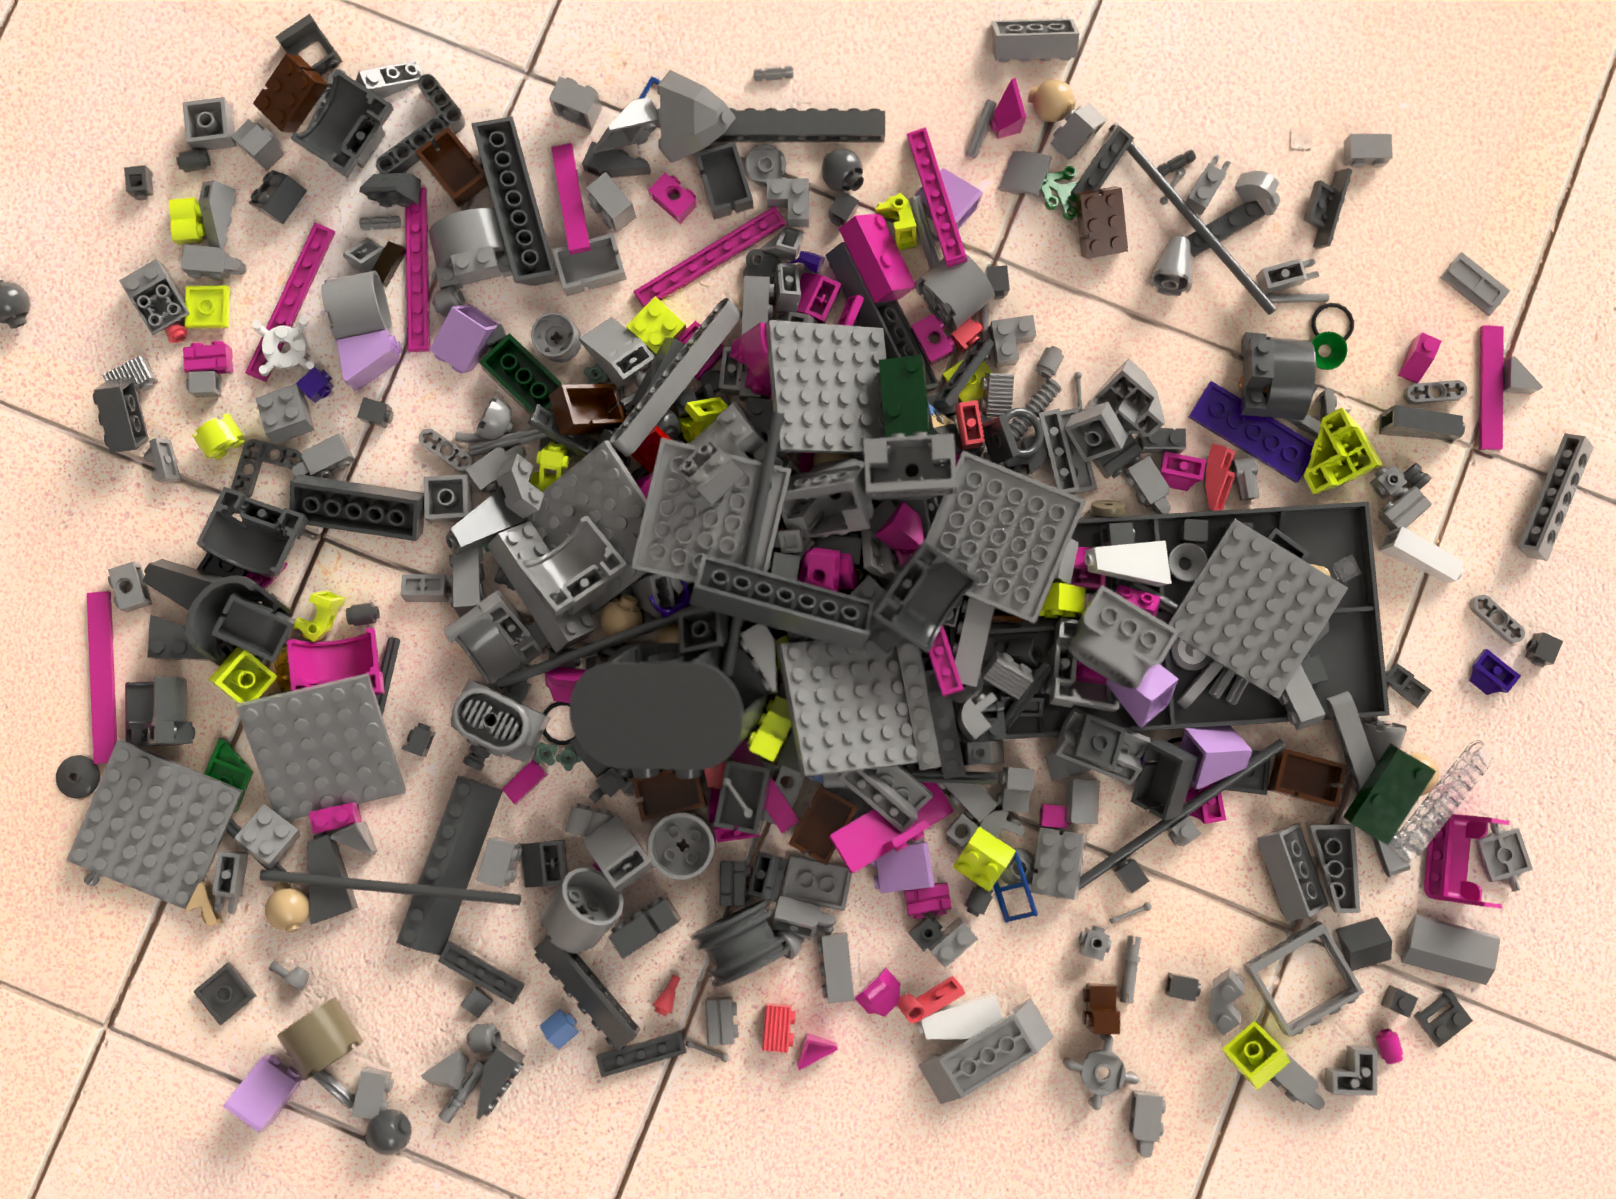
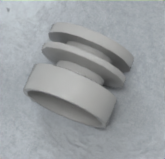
M551 312L543 314L532 326V344L538 352L553 362L562 363L570 361L581 349L582 343L579 341L581 332L569 318L561 313ZM559 336H561L563 340H559L558 344L555 342V339H559Z

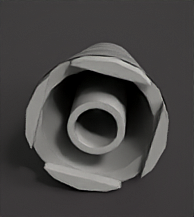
M1176 235L1170 238L1150 276V286L1152 288L1153 285L1157 287V292L1161 294L1181 296L1182 292L1186 291L1187 294L1191 290L1190 241L1183 235Z
M1376 720L1362 722L1376 765L1390 743L1401 749L1407 732L1406 725L1394 722L1388 724L1385 721Z

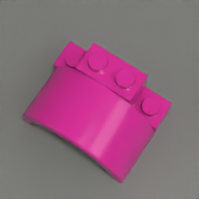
M760 322L733 341L730 357L748 366L744 387L750 389L755 394H764L772 399L766 324Z
M367 628L366 632L359 636L336 641L306 642L296 639L287 640L291 691L368 673L375 695L385 694L383 673L379 670L376 632L374 628Z

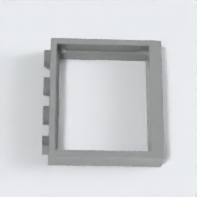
M1318 921L1243 964L1283 1034L1289 1037L1302 1034L1304 1032L1303 1029L1309 1025L1315 1026L1322 1022V1018L1328 1014L1338 1013L1341 1010V1006L1346 1003L1352 1004L1356 1002L1355 1000L1364 993L1326 926ZM1319 937L1348 988L1287 1023L1257 972Z

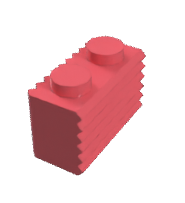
M977 400L958 403L955 408L962 450L980 448L985 441L983 427L981 426L982 422H980L979 402Z
M766 1003L762 1042L763 1051L787 1053L788 1048L793 1047L794 1033H790V1024L795 1025L796 1011H792V1005Z

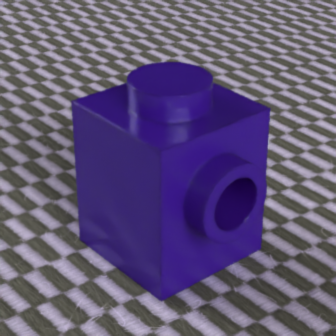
M316 367L312 368L296 383L315 403L321 398H326L332 392L331 389L335 387L330 382L332 377L324 369L320 371Z

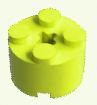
M230 414L222 415L224 419L219 421L217 418L209 420L195 430L197 434H192V437L206 458L219 460L227 455L226 451L231 447L236 449L245 444L243 440L244 435Z

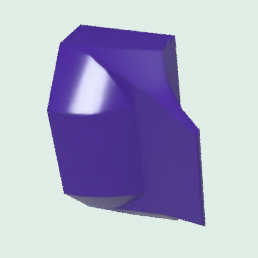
M801 251L796 260L787 264L803 263L810 271L819 274L825 257L808 251Z
M1483 649L1472 664L1473 671L1469 681L1486 695L1496 692L1508 693L1521 675L1491 651Z

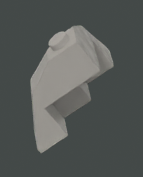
M672 70L668 71L657 86V94L660 95L658 126H661V139H658V148L670 163H674L706 148L724 134L736 118L726 103L708 88Z
M1129 358L1104 383L1084 409L1087 410L1109 402L1128 436L1130 434H1142V437H1151L1165 424L1157 390L1146 373Z

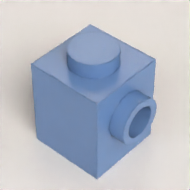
M560 1008L540 1025L547 1041L559 1050L579 1033L575 1025L577 1023L575 1017L570 1012L566 1014Z

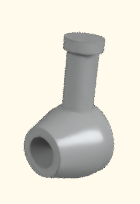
M276 960L268 968L301 991L305 988L309 978V973L298 966L290 972Z

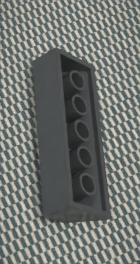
M548 935L534 948L536 958L542 964L546 963L550 968L549 973L556 981L560 980L564 984L563 990L569 997H575L579 1002L577 1004L578 1008L584 1014L588 1013L593 1019L591 1021L593 1026L598 1031L602 1030L607 1037L605 1039L612 1048L616 1047L620 1050L638 1035L641 1030L640 1027L577 953L566 952L556 947L550 941L552 938Z

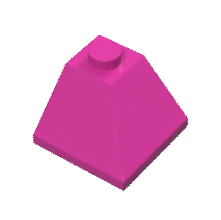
M1016 78L1011 79L994 111L992 120H990L991 130L996 133L997 139L1021 133L1026 120Z

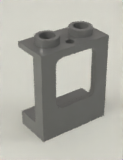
M310 14L275 36L287 54L297 56L314 42H319L328 55L311 67L313 68L312 71H316L321 77L329 70L336 69L343 62Z

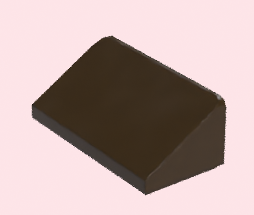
M390 241L387 242L372 271L375 270L378 273L382 284L386 287L406 255V249L403 246Z

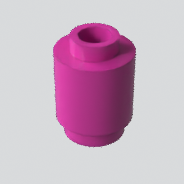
M1391 1029L1379 1031L1375 1039L1381 1058L1385 1060L1386 1064L1401 1062L1404 1053L1397 1032Z

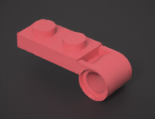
M951 976L917 998L912 994L903 995L898 1000L897 1006L910 1023H916L965 995V991L955 977Z

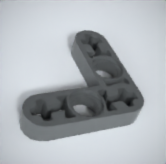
M256 439L248 440L243 446L231 489L238 491V488H242L244 485L247 491L242 493L250 498L254 492L262 462L292 469L294 467L293 462L285 459L286 455L291 458H295L297 455L300 463L304 461L302 453L291 448ZM256 445L259 451L253 453L250 451V448ZM274 449L280 451V456L277 460H271L269 457L270 452ZM247 457L254 458L256 462L247 459ZM247 464H252L254 468L250 475H245L243 472V468ZM241 477H243V478H245V479H247V480H250V482L243 481V480H240V479H241Z

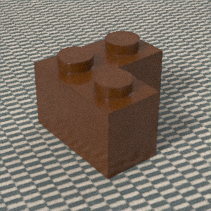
M1086 983V989H1083V1002H1086V1011H1083L1082 1014L1083 1024L1093 1034L1120 1035V1011L1116 1009V986L1113 984Z

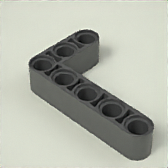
M422 75L418 80V86L426 100L437 112V115L377 159L376 168L380 174L404 173L419 162L420 159L415 151L423 146H417V143L421 140H425L424 144L431 141L435 149L438 148L434 137L439 133H433L435 129L442 128L441 131L449 127L454 134H457L464 128L466 123L461 110L433 75ZM428 85H433L431 89H425ZM441 100H446L443 105H438ZM453 116H459L457 120L450 121ZM403 153H408L407 157L400 158ZM392 165L389 170L384 171L385 166Z

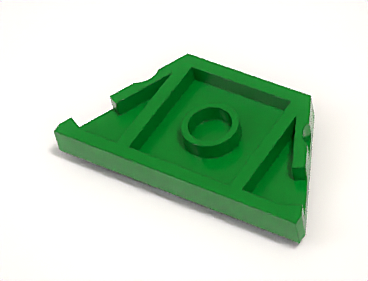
M219 738L204 774L243 790L234 813H237L254 771L226 739Z

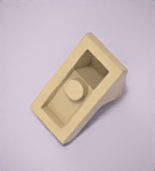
M210 881L197 885L185 909V912L201 907V918L207 924V927L223 923L221 913L214 911L216 898L213 895Z

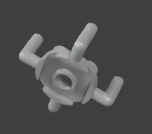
M1101 1034V1038L1104 1040L1103 1049L1089 1052L1082 1063L1074 1062L1068 1057L1063 1059L1064 1066L1069 1070L1080 1072L1083 1084L1094 1093V1097L1088 1100L1089 1105L1094 1110L1101 1108L1103 1096L1111 1095L1116 1090H1119L1124 1082L1132 1084L1140 1082V1078L1134 1072L1126 1073L1121 1059L1112 1052L1114 1038L1110 1034ZM1104 1066L1108 1068L1109 1073L1106 1078L1102 1079L1097 1076V1071L1100 1067Z

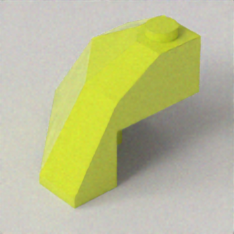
M1343 407L1322 418L1317 439H1315L1310 462L1304 474V478L1313 495L1342 486L1383 466L1370 440Z

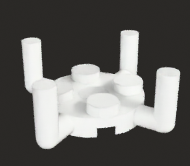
M306 316L299 318V323L295 328L280 325L270 331L263 327L260 321L254 320L252 322L253 329L264 337L262 351L267 362L259 367V372L262 376H267L274 367L288 369L301 365L307 371L315 367L313 361H308L304 358L306 344L301 333L308 326ZM281 342H287L291 346L288 353L279 352L278 345Z

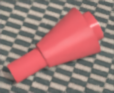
M178 322L164 329L171 343L182 342L188 333V330Z
M672 975L667 988L663 990L652 1004V1006L656 1007L655 1012L667 1016V1013L672 1014L675 990L680 977Z

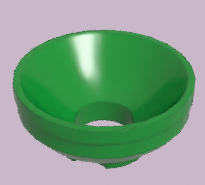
M1322 332L1311 340L1315 349L1317 368L1332 370L1339 367L1345 361L1348 352L1347 344L1338 333ZM1322 345H1327L1330 348V354L1327 357H1322L1319 354V348Z

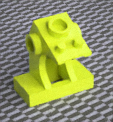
M900 192L895 196H890L883 204L881 202L878 203L875 213H881L884 219L891 218L896 221L894 222V236L898 249L904 250L917 247L916 223L909 201Z
M721 397L686 403L684 409L690 416L678 419L680 429L688 444L729 407Z
M550 441L541 451H538L536 462L540 464L539 472H533L529 483L543 492L563 475L564 468L567 469L569 456L566 455L569 449L562 444L558 445L554 441ZM547 469L557 470L556 475L547 474Z
M327 590L311 593L308 602L315 604L317 609L314 620L308 621L297 617L293 628L295 630L299 628L302 631V636L308 641L316 642L322 640L332 630L339 607L344 605L346 598Z

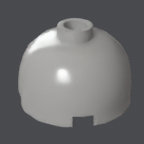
M493 396L489 402L490 406L485 409L475 432L476 435L485 439H496L504 433L509 434L514 424L511 421L512 412L510 407L501 399Z

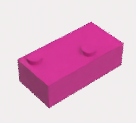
M881 213L856 215L839 228L874 303L899 300L915 289V282Z

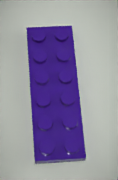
M1213 381L1208 383L1188 416L1191 420L1250 456L1255 457V459L1295 483L1299 482L1309 465L1314 445L1312 441L1272 417L1241 415V398Z

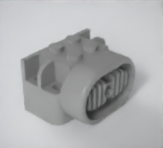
M917 432L913 434L914 436L907 437L904 434H892L891 438L864 439L865 482L868 498L905 501L932 499L941 495L957 494L954 434L927 435L926 432ZM911 468H916L919 473L915 477L907 476V471Z
M854 458L823 462L812 467L809 472L790 476L781 512L787 530L801 528L803 539L818 536L819 538H825L832 534L845 535L853 531L870 529L868 520L872 518L874 508L871 502L873 499L868 498L866 494L865 462Z
M1101 585L1091 596L1090 602L1082 612L1078 621L1079 630L1069 645V651L1078 661L1110 681L1125 688L1136 689L1142 683L1147 672L1164 660L1179 631Z
M468 679L461 695L453 706L450 721L451 727L467 738L466 741L477 747L483 746L487 748L485 751L495 756H509L528 764L551 718L475 680ZM494 714L497 722L494 726L490 727L487 720L490 715Z

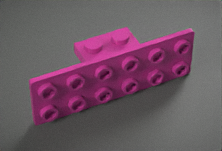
M921 782L933 793V797L918 810L917 820L903 833L873 809L829 836L851 874L893 849L898 852L907 847L906 841L911 838L913 841L920 839L925 835L923 833L924 830L954 812L943 791L936 783Z

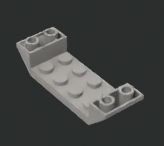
M1031 998L1012 1009L1014 1013L939 1057L935 1054L918 1065L940 1104L965 1097L1037 1054L1054 1037Z

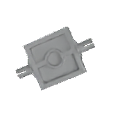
M1489 823L1492 833L1475 840L1489 882L1507 879L1512 892L1521 890L1517 877L1524 872L1533 870L1520 829L1513 828L1504 831L1500 829L1499 824Z

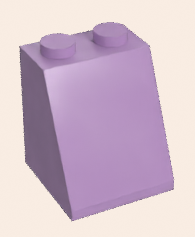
M942 168L940 173L959 229L979 207L983 192ZM921 187L915 196H921L926 215L932 220L923 187Z
M471 304L451 307L430 351L440 361L451 364L452 368L459 373L473 371L489 347L486 341L499 323Z
M388 330L336 340L343 380L354 391L360 390L401 361L399 355L402 354L400 341H397L395 336H392Z
M1159 664L1147 672L1142 683L1136 689L1125 688L1107 679L1106 684L1137 725L1142 728L1169 705L1179 679Z
M1231 726L1185 728L1180 749L1198 757L1191 784L1195 789L1203 788L1246 769L1252 753V749Z
M927 842L907 843L908 846L896 852L893 849L871 862L872 867H876L877 876H873L875 889H880V893L935 887Z
M267 1054L253 1067L223 1107L254 1130L260 1132L273 1124L304 1079L299 1076L300 1073L295 1068H288L282 1064L281 1058L274 1054Z

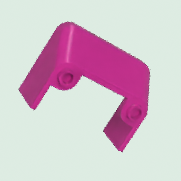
M1443 812L1435 813L1430 819L1424 880L1425 894L1429 898L1502 909V904L1483 902L1480 886L1474 882H1467L1471 838L1481 839L1485 837L1488 832L1489 823L1509 825L1510 821Z

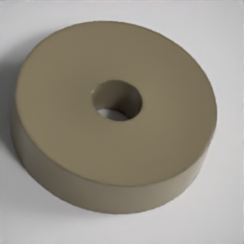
M1099 500L1091 503V513L1096 516L1119 517L1125 515L1126 504L1123 502Z

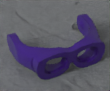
M680 580L683 593L675 606L659 607L652 595L648 596L652 606L663 618L689 605L690 597L686 581Z

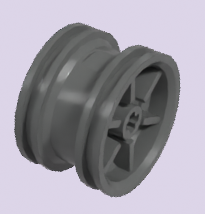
M766 899L721 918L690 936L692 940L697 939L696 950H705L713 966L707 972L709 977H714L715 979L712 982L713 987H719L742 978L789 952L788 946L782 945L785 941L784 937L774 936L767 921L768 917L773 913L771 909L766 910L765 906L768 904Z

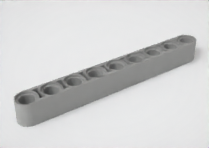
M724 298L715 306L612 435L610 443L625 457L630 456L636 451L742 317V312L729 298Z
M1346 691L1327 698L1326 705L1356 793L1358 794L1376 764L1351 694ZM1398 831L1389 845L1372 836L1381 866L1388 877L1410 870V864Z

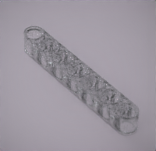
M1481 740L1473 741L1465 748L1438 782L1437 786L1429 793L1391 841L1390 847L1404 863H1411L1420 856L1494 762L1495 756Z

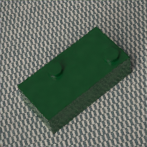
M509 333L479 361V364L483 371L530 416L537 404L554 414L549 395L563 384Z
M915 355L879 360L885 438H891L892 434H904L905 437L914 436L913 434L917 432H926L927 435H931L923 356Z
M1390 743L1343 817L1354 826L1389 845L1436 773V770Z

